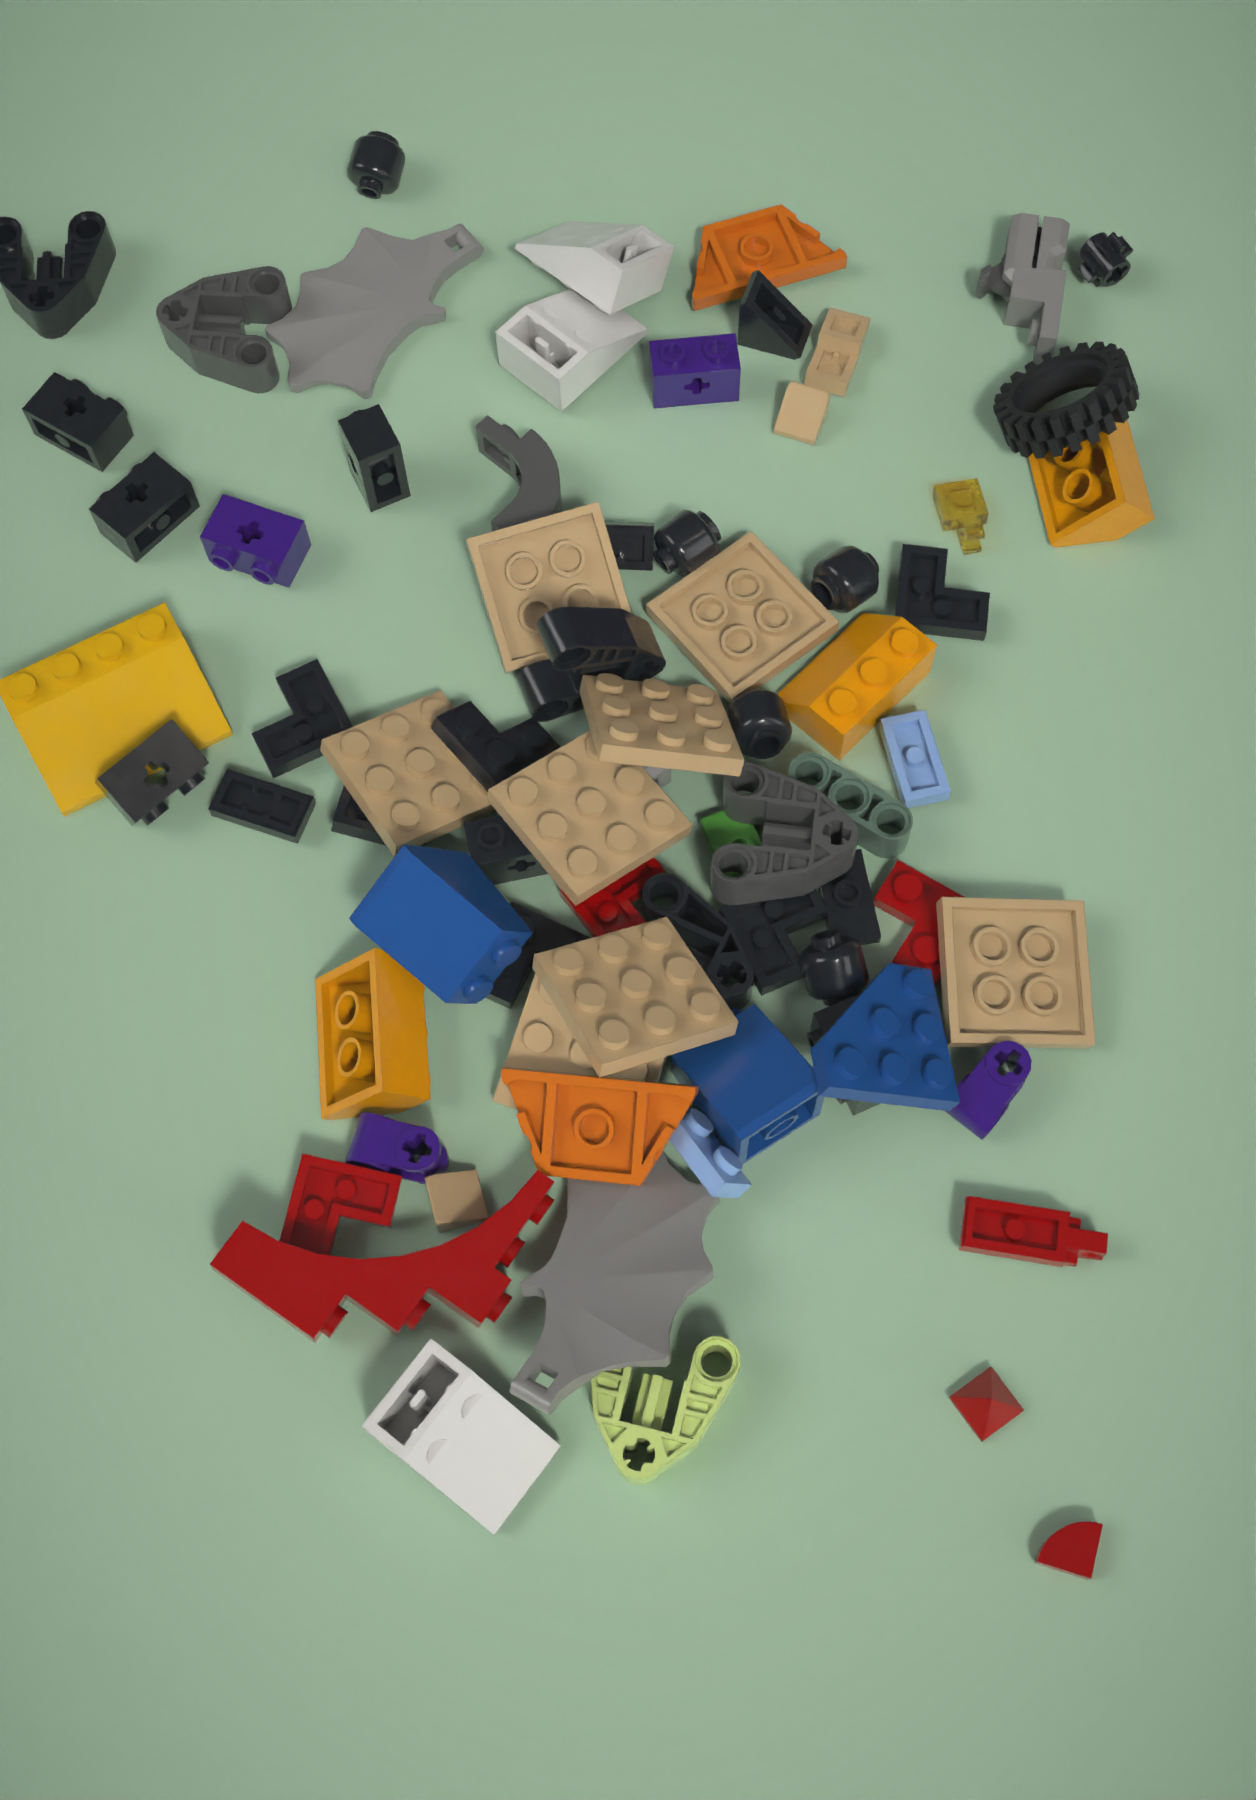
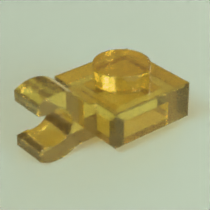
M978 478L934 485L932 496L943 531L957 530L960 547L964 555L981 552L982 547L979 539L985 538L983 525L987 523L989 513Z

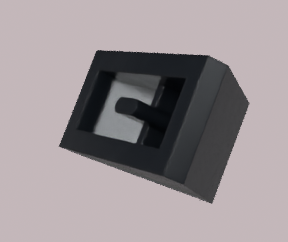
M759 270L752 272L739 305L737 345L793 360L801 358L813 324Z

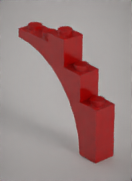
M537 1170L510 1202L479 1226L444 1244L402 1256L356 1259L317 1254L280 1242L242 1220L209 1265L220 1276L314 1343H316L322 1333L331 1338L348 1314V1311L342 1308L346 1300L397 1336L404 1326L413 1331L431 1306L430 1303L424 1300L427 1293H430L479 1328L486 1318L495 1323L513 1298L505 1292L512 1279L500 1272L496 1267L499 1262L507 1268L510 1266L525 1244V1241L518 1237L529 1220L538 1225L555 1201V1199L548 1195L554 1181Z

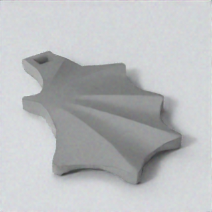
M457 224L448 230L432 233L414 240L391 236L365 227L361 230L354 248L344 260L328 268L302 273L300 276V294L296 306L283 319L269 324L265 328L267 338L279 345L287 355L290 363L288 383L291 392L299 393L313 386L332 384L346 387L363 399L372 397L376 380L388 357L418 328L446 320L445 308L433 305L434 298L446 280L483 254L484 247L463 224ZM459 245L461 249H459L458 251L454 252L451 249L454 246Z
M664 1151L641 1186L567 1178V1218L557 1247L544 1268L520 1282L523 1297L539 1296L546 1300L543 1332L533 1353L511 1383L510 1393L548 1415H551L563 1399L603 1371L625 1367L668 1366L671 1362L670 1332L675 1314L688 1296L714 1278L713 1266L704 1251L701 1236L707 1216L717 1206L720 1199L719 1197H712L703 1185L687 1181L668 1163ZM541 1372L554 1378L549 1388L535 1382Z

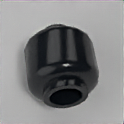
M370 131L367 135L359 137L354 143L347 168L348 177L357 186V191L367 198L379 199L381 194H392L398 189L405 165V153L399 147L397 139L381 131Z
M682 510L656 531L654 540L657 550L653 553V556L661 569L667 574H671L674 571L678 575L686 577L719 554L718 542L721 540V534L712 519L704 512L699 511L695 513L690 510Z
M851 545L843 546L819 561L814 567L813 580L811 581L812 593L827 610H833L838 613L851 612L872 598L878 591V563L868 552H863L861 549Z
M765 689L750 690L737 697L728 707L727 717L743 755L756 759H769L779 754L790 741L792 726L784 701L775 692Z
M837 929L825 930L811 937L812 944L803 949L799 955V963L808 994L816 1000H823V1004L826 1006L834 1005L860 994L861 990L869 982V973L859 940L851 936H841L840 931Z

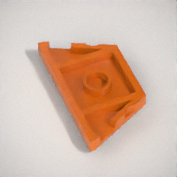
M782 204L703 226L696 281L692 294V308L694 311L743 298L752 272L759 270L778 288L846 268L847 255L840 248L834 252L820 241V233L809 224L800 222L796 215Z
M512 1067L501 1069L504 1085L508 1084L519 1112L516 1116L522 1132L529 1138L531 1143V1155L537 1170L546 1176L636 1186H641L647 1179L696 1098L699 1088L697 1085L605 1076L599 1078V1076Z

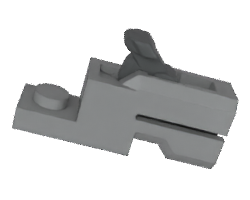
M1019 213L1012 215L1005 253L1001 263L992 268L991 265H987L981 269L976 297L981 299L992 290L1007 302L1004 325L1030 329L1027 345L1035 346L1033 362L1038 365L1043 362L1042 355L1049 352L1053 355L1058 337L1067 270H1061L1066 254L1070 223L1062 218L1044 216L1042 227H1038L1039 215Z

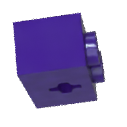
M736 333L649 341V374L654 409L739 401L741 366Z
M225 494L221 496L200 535L208 560L217 568L224 571H232L234 569L251 575L263 584L272 585L276 583L290 588L311 547L304 520Z

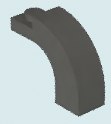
M487 415L476 425L479 452L510 475L520 486L512 502L491 520L492 531L562 512L559 469L547 443L533 429L529 430L520 439L510 426L506 424L501 426Z

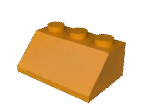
M1128 419L1125 423L1115 422L1117 430L1110 435L1102 431L1098 433L1100 441L1093 445L1090 444L1088 439L1080 442L1082 449L1072 453L1069 446L1064 448L1062 456L1052 457L1049 450L1044 458L1035 459L1033 453L1028 457L1051 546L1057 548L1118 540L1155 519Z
M862 613L777 695L784 701L789 720L840 761L880 722V719L884 718L930 673L937 644L903 617Z
M373 948L316 978L321 1119L356 1118L363 1112L379 1115L396 1114L431 1100V1078L427 1049L428 1031L424 1003L425 985L383 949Z

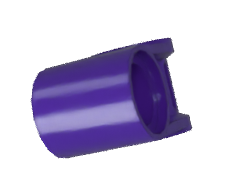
M1003 1041L995 1044L971 1074H967L958 1084L957 1089L960 1103L950 1111L945 1112L983 1140L1010 1106L1009 1103L1022 1088L1031 1070L1032 1060L1029 1052L1023 1045L1014 1041ZM1007 1061L1015 1066L1013 1072H1008L1005 1076L997 1072L999 1065L1003 1066Z
M363 1112L359 1116L345 1163L400 1175L404 1180L426 1184V1176L446 1173L449 1166V1157L438 1136L431 1129L399 1122L383 1115ZM426 1148H429L431 1151L430 1156L423 1155ZM415 1155H422V1156L419 1158L418 1163H416L415 1160L413 1159L414 1156H415Z

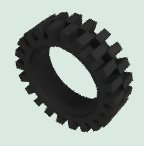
M1084 342L1078 343L1075 351L1072 352L1069 346L1060 348V355L1053 358L1050 352L1042 355V363L1037 365L1031 361L1024 366L1026 373L1016 371L1010 376L1012 383H1004L1000 387L1001 394H996L993 410L1011 451L1015 454L1020 452V455L1026 458L1033 453L1035 459L1044 458L1049 450L1052 457L1062 456L1064 448L1069 446L1072 453L1081 450L1080 442L1087 439L1093 445L1100 441L1098 433L1101 431L1110 435L1117 430L1115 422L1125 423L1129 418L1128 412L1135 410L1137 407L1136 400H1139L1140 394L1128 357L1122 348L1117 349V346L1112 343L1105 347L1103 342H1095L1089 348L1088 343ZM1096 387L1086 396L1072 404L1059 409L1036 413L1046 403L1061 395L1082 388Z

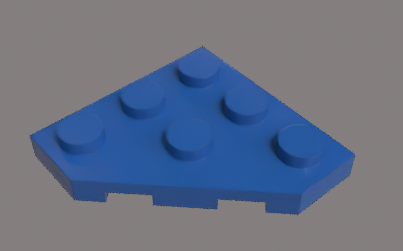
M889 963L842 1013L826 1034L810 1049L819 1096L950 1111L960 1103L931 969Z

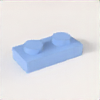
M926 710L880 719L879 730L901 803L908 808L949 800L951 790Z
M694 1108L688 1109L671 1137L670 1142L712 1197L740 1198L752 1185L741 1171L743 1165L740 1159L730 1149L721 1145L712 1133L714 1128L711 1121L702 1112Z

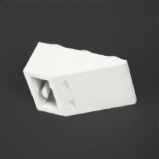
M568 221L516 243L515 249L529 258L533 265L543 268L559 279L565 287L575 290L588 299L595 308L611 315L661 291L674 246L643 225Z
M569 289L525 305L495 332L499 365L562 412L648 333V328L623 310H619L611 315L600 311L588 299L575 290Z
M432 1338L362 1425L372 1437L494 1536L561 1448V1445Z

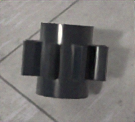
M1104 232L1098 233L1089 238L1082 246L1080 256L1084 262L1077 269L1088 283L1093 282L1096 287L1101 283L1106 287L1115 285L1129 272L1131 265L1126 257L1133 252V249L1123 236L1118 237L1115 232H1112L1109 236Z

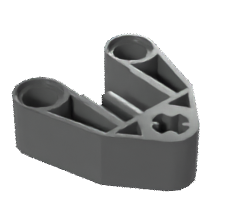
M264 266L203 277L166 297L158 304L156 316L167 346L196 373L257 394L269 392L277 386L280 375L270 342L262 336L246 335L244 326L250 325V323L272 324L283 319L292 310V302L286 279L281 270L276 267Z
M748 761L744 762L740 777L724 775L722 806L726 816L739 823L762 825L764 827L761 846L737 843L726 844L714 852L711 860L710 888L714 898L720 903L741 905L804 896L846 873L852 867L859 837L858 827L846 813L818 788ZM744 790H745V791H749V792H751V793H750V794H741V793H738V791H744ZM737 872L742 876L731 878L724 875V873Z

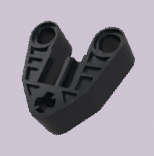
M94 211L80 212L70 220L68 226L67 244H65L64 278H62V257L53 256L51 251H45L42 257L37 258L35 280V273L33 271L34 256L21 224L12 217H0V283L13 311L41 337L56 339L64 336L96 305L115 260L116 249L105 219L101 214Z
M559 607L545 613L537 622L538 632L550 659L538 661L523 668L517 675V682L531 717H534L538 722H548L584 709L579 692L583 675L598 676L602 673H610L624 680L643 682L659 674L666 666V660L648 621L624 609Z
M660 873L650 877L642 890L643 916L646 922L668 917L687 947H690L689 950L730 1010L744 1008L752 996L754 971L731 923L675 875ZM667 896L675 900L676 903L669 908H660L652 902L658 897ZM731 978L739 980V983L735 982L731 988L723 986V983H729Z

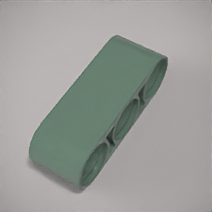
M805 752L797 755L791 761L788 768V777L795 780L803 777L815 779L818 784L813 787L818 788L855 822L859 832L857 845L881 858H894L905 850L913 825V816L909 808L903 803L822 755L814 752ZM850 801L859 808L846 810L840 807L838 803ZM891 825L898 829L900 833L889 835L883 833L879 826Z

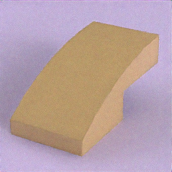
M830 307L819 332L817 347L806 371L804 385L845 397L862 351L871 318Z

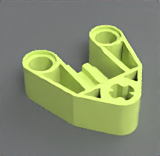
M712 1336L704 1339L697 1345L692 1357L687 1381L684 1380L672 1434L662 1430L674 1381L664 1379L663 1376L655 1374L653 1376L643 1374L632 1421L627 1423L623 1422L622 1418L633 1377L632 1367L603 1371L591 1379L594 1421L618 1473L625 1481L633 1485L651 1483L698 1447L739 1374L741 1356L738 1348L731 1340L721 1336ZM712 1352L721 1353L729 1359L731 1369L724 1376L712 1377L703 1370L701 1366L702 1359ZM638 1445L647 1446V1455H654L655 1459L653 1463H644L641 1471H635L631 1469V1459L624 1460L626 1452L634 1453Z

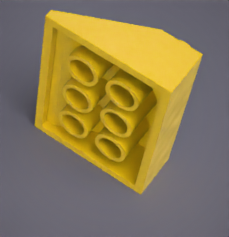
M165 602L0 679V696L64 817L106 797L95 784L97 778L171 719H173L199 751L233 735L224 714ZM149 766L145 767L148 772L147 776L162 770L161 767L157 770H152Z

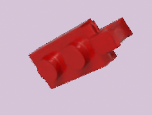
M966 1196L959 1250L1058 1267H1076L1078 1258L1103 1260L1107 1253L1108 1233L1080 1229L1081 1219L1071 1217L1070 1212Z

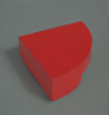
M1084 1521L1060 1528L1041 1545L1034 1563L1086 1580L1091 1579L1103 1524Z

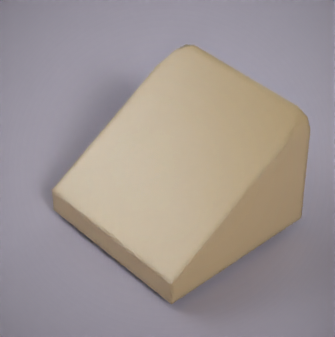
M790 381L773 433L814 446L828 414L830 393Z
M477 1170L433 1174L425 1177L439 1233L482 1222L489 1218Z

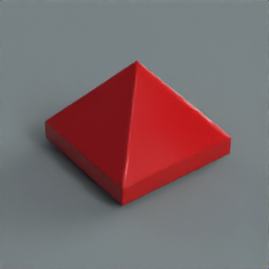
M992 1367L986 1369L949 1397L950 1401L981 1442L1024 1411Z

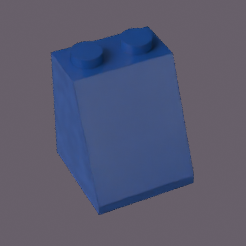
M405 844L349 917L359 930L445 1003L477 1004L486 998L493 989L494 981L506 966L512 964L522 952L521 947L533 933L467 852Z
M755 1004L743 1011L740 1008L731 1010L739 1021L735 1035L671 1056L672 1074L679 1084L699 1086L698 1094L693 1101L694 1106L711 1121L714 1128L712 1132L722 1146L735 1153L742 1165L819 1116L824 1097L818 1095L814 1068Z

